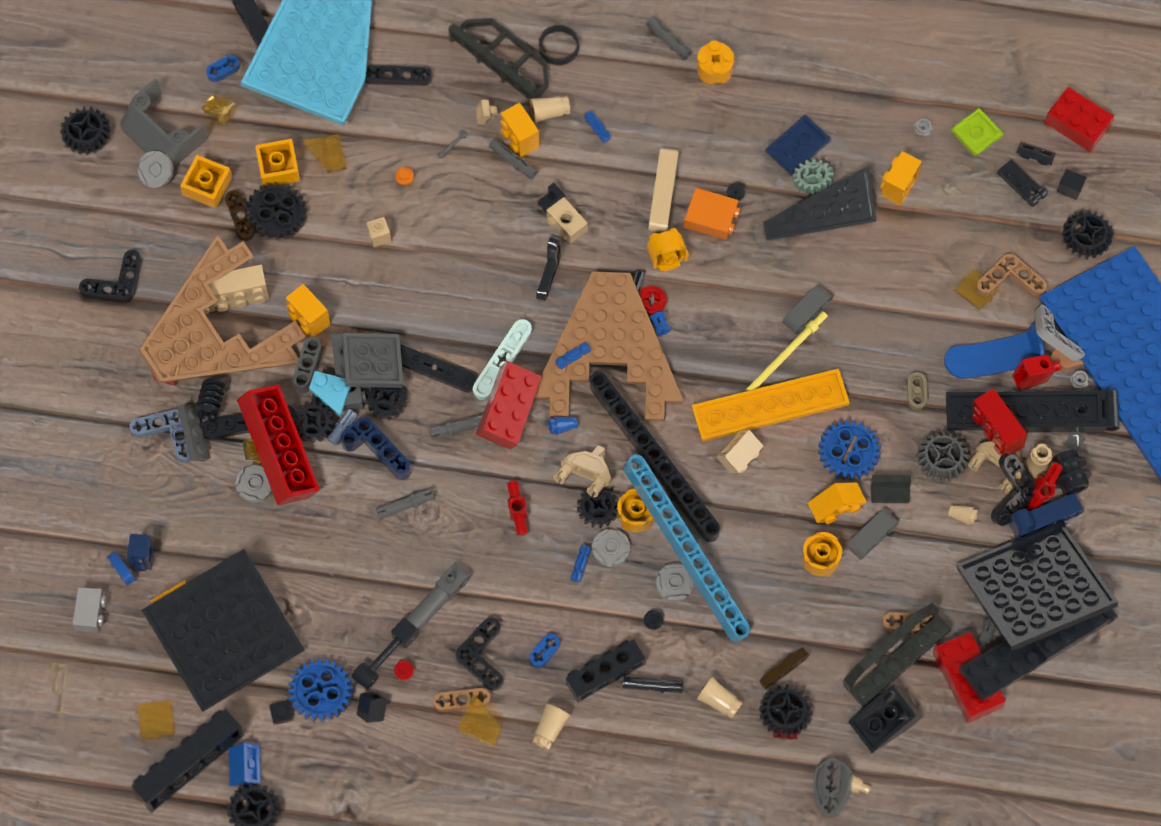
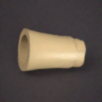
M567 96L529 99L530 113L534 124L563 116V114H570V103Z
M1038 444V446L1032 449L1023 464L1030 477L1036 479L1047 473L1052 459L1051 449L1046 444Z
M713 677L697 698V700L713 707L723 715L726 714L730 718L734 717L742 705V702L736 699L735 695L726 690Z
M545 704L532 742L543 749L549 750L562 727L570 718V715L553 705Z

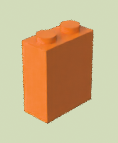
M695 188L684 219V228L727 240L728 235H732L735 227L733 220L738 218L740 213L738 200Z

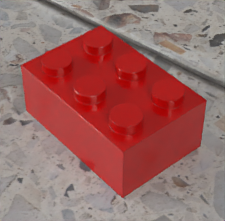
M1067 87L1047 113L1044 123L1091 153L1111 127L1114 116L1070 87Z
M994 388L974 400L972 418L977 425L980 424L982 426L985 437L993 441L995 444L994 448L999 455L1004 453L1013 455L1025 447L1027 433Z

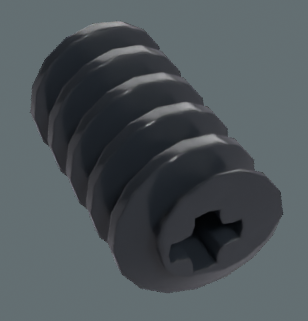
M216 378L203 380L194 409L197 417L212 421L215 419V415L219 414L220 402L223 400L222 396L226 388V384L222 380Z

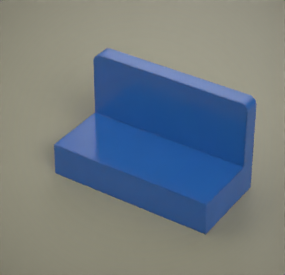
M241 743L229 748V781L231 787L241 784L248 785L249 783H252L253 786H256L257 783L261 784L259 745Z

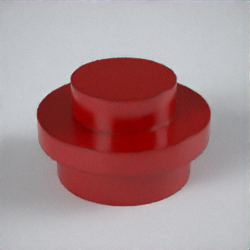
M402 660L395 665L394 673L398 679L408 680L414 673V667L409 661Z

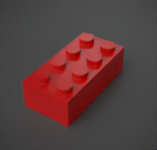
M509 361L500 366L476 435L509 450L518 445L542 376Z
M971 632L940 644L933 651V656L967 724L1002 709L1006 703L1001 691L986 701L981 702L958 671L960 667L982 655Z

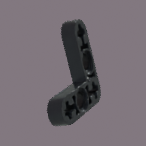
M551 234L549 238L547 263L536 295L538 300H547L561 257V236Z
M134 249L125 252L118 282L84 279L79 284L81 294L84 297L123 303L130 302L135 294L141 266L139 252ZM132 256H135L136 259H134L132 263L133 267H130L129 259H131ZM132 272L134 277L126 280L124 279V274ZM88 285H91V288L88 291H85V288H87ZM104 287L112 288V291L107 295L101 293ZM125 290H128L129 294L122 296V293H124Z
M1009 453L1001 455L999 467L1014 490L991 513L992 522L1001 526L1007 525L1012 514L1024 509L1029 504L1034 495L1032 491L1035 487L1034 482L1019 459ZM1017 472H1020L1021 478L1016 482L1015 475ZM1016 499L1017 506L1012 509L1011 502Z
M490 617L457 649L456 659L460 665L492 691H496L503 685L502 675L479 655L500 632L499 621L496 618ZM488 624H495L496 630L494 631L491 629L487 633V636L489 637L487 638L485 632L488 630ZM481 637L484 643L481 646H475L473 639ZM462 652H469L468 656L472 660L470 666H468L470 664V661L467 658L461 659ZM476 664H483L485 670L482 673L475 672L474 666ZM489 670L491 671L489 672V676H491L493 679L497 677L498 684H490L491 680L488 676H486Z

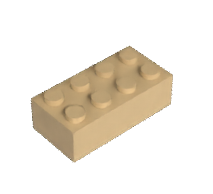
M262 264L233 270L208 285L218 302L203 312L207 315L213 311L223 312L228 310V308H242L247 304H261L269 300Z

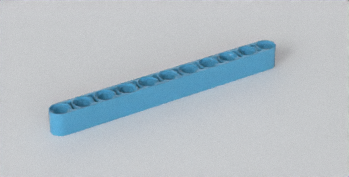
M632 455L624 464L625 474L729 639L733 642L742 641L750 633L747 621L645 459L640 455ZM631 462L635 463L638 469L633 468ZM641 479H645L648 482V486L644 485ZM652 495L656 496L659 502H655L652 499ZM662 512H666L669 515V519L665 518ZM672 528L677 529L679 535L674 534ZM683 545H687L690 552L685 551ZM693 561L698 562L700 564V568H696L693 564ZM704 578L709 579L711 585H707L704 582ZM714 594L720 596L721 602L715 599ZM725 611H728L731 614L732 619L728 618L725 615ZM735 628H739L742 631V635L737 634Z

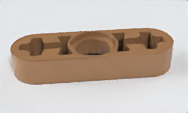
M889 612L883 617L882 626L886 631L894 632L899 628L900 623H894L893 626H890L887 622L889 618H893L894 622H899L900 618H903V624L915 613ZM931 615L924 619L922 623H928L934 617ZM920 623L910 633L919 632L922 629L919 628Z
M484 688L442 692L434 696L433 706L438 712L479 709L487 707L491 698L488 690ZM473 694V698H479V694H483L487 698L484 699V702L474 699V704H471L470 695ZM458 696H465L468 699L465 705L457 704L456 699ZM450 697H453L454 706H451V702L444 703V707L436 704L440 702L441 698H444V701H450Z

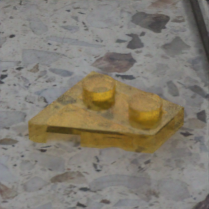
M339 134L304 140L305 147L312 152L314 158L322 164L327 173L346 170Z
M472 695L458 731L495 746L503 727L476 695Z

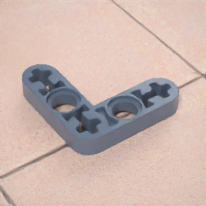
M178 409L137 418L130 423V431L137 438L170 431L178 461L181 463L191 461L186 439H175L178 432H184ZM175 415H178L179 422L173 420ZM166 417L168 418L169 425L166 423ZM156 419L163 421L162 426L159 428L152 426L153 421ZM136 425H140L142 427L140 432L137 431ZM185 445L186 452H188L187 457L181 455V446Z

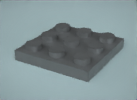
M342 333L345 387H403L399 334Z

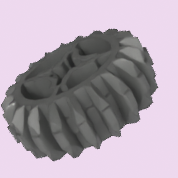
M936 431L934 437L929 434L927 440L923 439L922 445L918 447L919 453H917V458L920 459L918 460V465L922 466L921 471H928L926 476L930 477L933 475L934 481L938 477L941 482H944L945 478L949 482L952 481V476L956 479L959 478V473L963 474L965 472L964 468L968 466V448H963L965 442H959V436L953 438L952 432L949 436H946L945 431H942L941 435ZM952 450L956 452L958 462L954 460L955 458L951 454ZM928 451L935 458L934 464L929 460ZM947 453L946 458L944 457V459L941 458V459L939 460L940 455H941V457H942V455H945V454ZM946 466V467H948V468H947V469H942V468H940V467Z

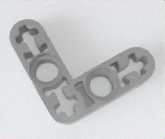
M1041 304L1034 311L1037 334L1072 361L1079 362L1085 356L1084 351L1055 330L1054 315L1045 305Z

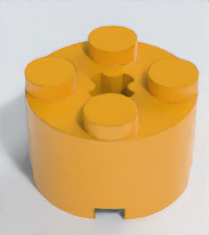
M716 40L704 45L699 50L697 56V72L700 79L712 85L714 83L722 84L730 79L734 65V53L727 45Z
M676 228L649 236L646 249L654 269L660 268V271H670L681 266L680 262L682 260L686 262L688 259V250L682 235Z
M630 489L620 497L617 506V518L621 527L624 530L635 533L649 530L655 520L636 489Z
M819 532L810 536L803 546L801 557L803 568L815 576L832 575L839 567L842 547L838 539L830 533Z

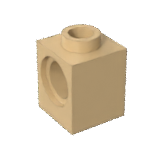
M384 217L366 222L373 248L391 242L390 231Z

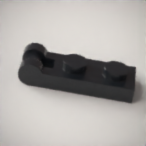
M1012 159L997 172L1031 207L1036 206L1040 199H1044L1048 195L1046 190L1037 185Z

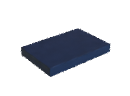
M804 115L768 146L765 152L792 176L795 173V168L799 169L800 163L806 164L805 161H809L831 141V138Z

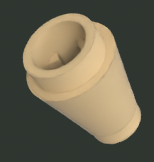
M951 505L948 516L967 525H975L978 510L970 506Z

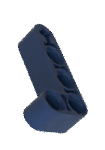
M361 417L341 433V443L344 450L352 452L362 444H365L397 479L406 480L411 475L408 459L369 418ZM362 426L369 427V429L366 431L360 430ZM348 438L355 439L351 443L345 442V440ZM375 439L381 440L379 444H373L372 442ZM387 453L394 454L391 458L385 457Z
M1073 493L1029 512L1027 509H1021L1011 515L1008 524L1017 540L1060 521L1063 523L1081 515L1085 510L1076 493Z

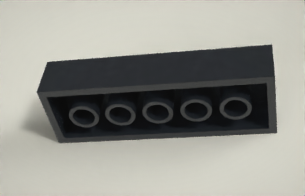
M226 708L214 713L211 717L212 719L207 724H201L196 729V733L191 737H185L180 742L181 745L168 751L162 761L159 763L155 762L144 776L140 775L133 781L131 787L135 795L150 813H153L244 737L241 725Z

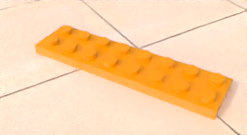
M835 369L694 404L691 408L701 441L705 442L737 434L740 430H753L849 406L850 402L840 371Z

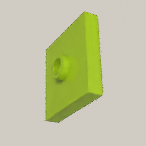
M980 108L951 129V132L974 157H977L1004 135Z

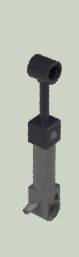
M457 563L451 565L435 583L436 586L407 618L403 617L391 630L394 640L370 666L364 662L361 663L354 670L351 677L364 689L368 690L379 678V675L376 673L378 667L400 644L404 648H408L419 636V631L468 583L471 575Z

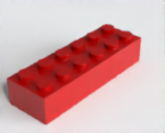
M280 385L245 392L237 399L277 505L309 499L320 491Z

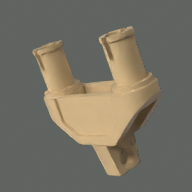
M993 441L980 443L976 447L975 455L968 462L970 469L974 465L972 470L978 471L985 459L999 467L1001 455L996 452ZM1018 451V452L1014 453L1013 455H1015V456L1019 459V461L1021 462V464H1022V466H1023V463H1022V460H1021V457H1020V453H1019V451ZM1017 472L1015 475L1016 482L1021 478L1020 472ZM1007 478L999 485L1002 491L1004 488L1006 489L1005 493H1010L1013 488Z
M598 445L592 453L583 451L567 455L561 461L560 469L553 476L554 480L557 483L560 481V484H563L570 473L593 481L587 488V493L590 496L597 497L603 487L611 483V476L604 459L606 456L605 448Z

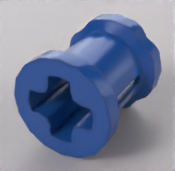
M663 311L654 313L649 317L655 327L656 336H663L671 331V326H668L665 319L666 314Z

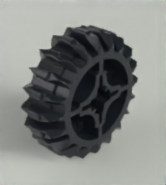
M84 106L81 111L76 108L75 113L69 112L70 117H64L65 122L61 123L62 129H60L61 138L66 147L71 148L73 153L77 151L80 155L83 151L87 155L89 151L96 153V148L102 150L101 144L107 145V139H110L109 132H111L110 123L106 119V115L104 113L101 114L99 109L94 111L92 107L86 110ZM92 121L97 123L100 126V129L96 128V126H93ZM75 133L80 139H75L71 134Z
M1082 210L1079 211V214L1074 213L1072 218L1069 217L1066 221L1067 223L1063 226L1062 236L1064 237L1063 243H1067L1066 249L1072 248L1071 253L1075 254L1077 252L1078 258L1085 255L1086 260L1089 258V255L1093 259L1096 258L1097 254L1102 256L1103 251H1108L1109 246L1112 244L1113 233L1111 232L1112 226H1108L1109 220L1103 221L1104 216L1098 217L1097 211L1094 214H1090V210H1087L1086 214ZM1081 225V229L1077 233H1073V229ZM1098 236H1102V240L1099 243L1094 244L1095 239H1097Z
M788 684L785 689L778 685V691L772 687L770 689L771 694L765 693L764 697L766 699H761L760 703L763 706L759 707V711L762 712L759 718L765 719L762 725H770L768 732L774 729L775 736L782 732L783 738L786 737L787 733H789L791 738L794 737V731L800 735L801 729H807L806 723L811 722L809 716L813 714V711L809 710L812 708V703H806L809 697H802L804 694L803 690L797 693L796 686L793 687V690H790ZM784 698L781 704L770 706L775 700ZM790 699L797 702L800 708H798V706L792 705ZM785 704H787L786 709H788V711H789L788 714H787V716H786V719H785V714L783 713V712H784L783 709L785 708ZM771 714H773V716L779 717L781 719V723L774 720ZM801 716L797 722L788 725L789 719Z
M249 783L248 789H245L244 785H242V792L234 791L237 796L236 798L230 796L229 800L232 803L227 804V808L230 811L226 812L227 816L231 817L228 820L230 824H234V826H273L271 823H278V819L274 816H281V812L277 810L281 808V804L276 803L279 798L278 796H273V790L268 791L267 785H264L262 789H260V783H257L255 788H253L252 783ZM251 796H261L266 800L254 801ZM245 799L246 807L238 814L239 805ZM250 803L257 809L258 817L251 811ZM270 806L268 816L262 821V812L267 810L266 808ZM254 819L257 824H247L241 820Z

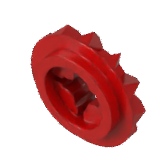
M647 286L639 291L642 303L649 315L660 312L665 308L667 297L661 288ZM651 294H653L654 300L657 301L652 306H650L649 301H646L650 300Z

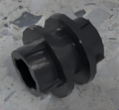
M1077 450L1063 451L1052 458V463L1058 462L1063 466L1058 478L1055 480L1057 482L1055 487L1061 489L1063 495L1078 494L1089 487L1088 479L1092 473L1089 469H1082L1087 464V460L1085 457L1079 456Z

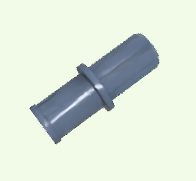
M348 409L339 423L336 422V427L327 440L337 446L341 440V433L352 424L357 414Z

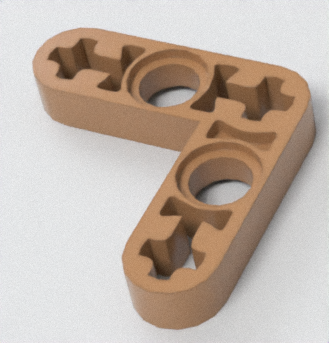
M1013 254L1004 255L979 279L976 285V292L983 297L991 295L1009 276L1035 297L1043 295L1047 289L1045 280ZM1012 261L1013 264L1008 265L1005 270L1004 267L1006 265V262ZM1000 272L1002 278L996 279L992 276V273ZM1019 272H1026L1029 277L1022 279L1019 277ZM988 281H990L991 283L989 284L988 289L985 288L983 290L981 287L985 286L988 283ZM1040 285V286H1041V289L1038 288V289L1036 290V289L1034 288L1035 286Z

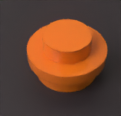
M403 167L397 170L395 179L399 184L406 186L413 181L414 173L411 169Z

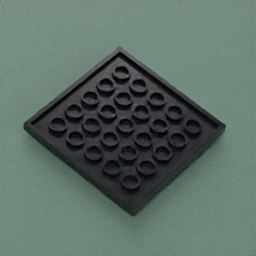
M1061 521L956 564L959 574L1011 651L1118 607L1117 599Z
M245 549L141 610L202 712L305 651Z

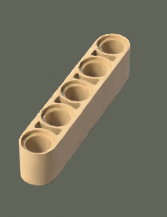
M660 148L648 227L650 232L662 233L668 230L679 150Z

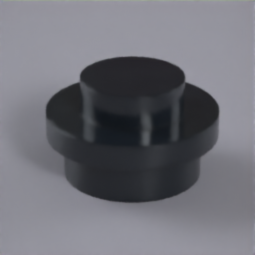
M653 610L645 614L644 625L648 629L657 630L662 626L663 616L661 613Z

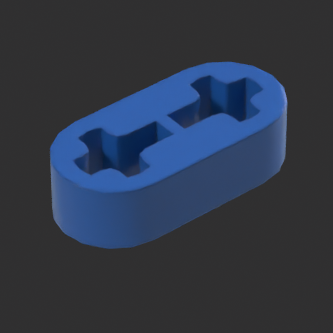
M229 55L210 64L206 69L208 79L212 82H218L235 74L240 68L239 60L236 56ZM231 62L234 66L231 67L228 63ZM215 70L218 74H212V71Z
M115 551L107 556L108 561L127 586L135 581V578Z
M546 635L530 653V663L533 667H544L558 651L560 641L556 635ZM552 640H554L555 647L550 646L546 650V647L548 646L547 641L551 642ZM543 652V661L541 662L538 660L537 662H535L534 656H540V654Z

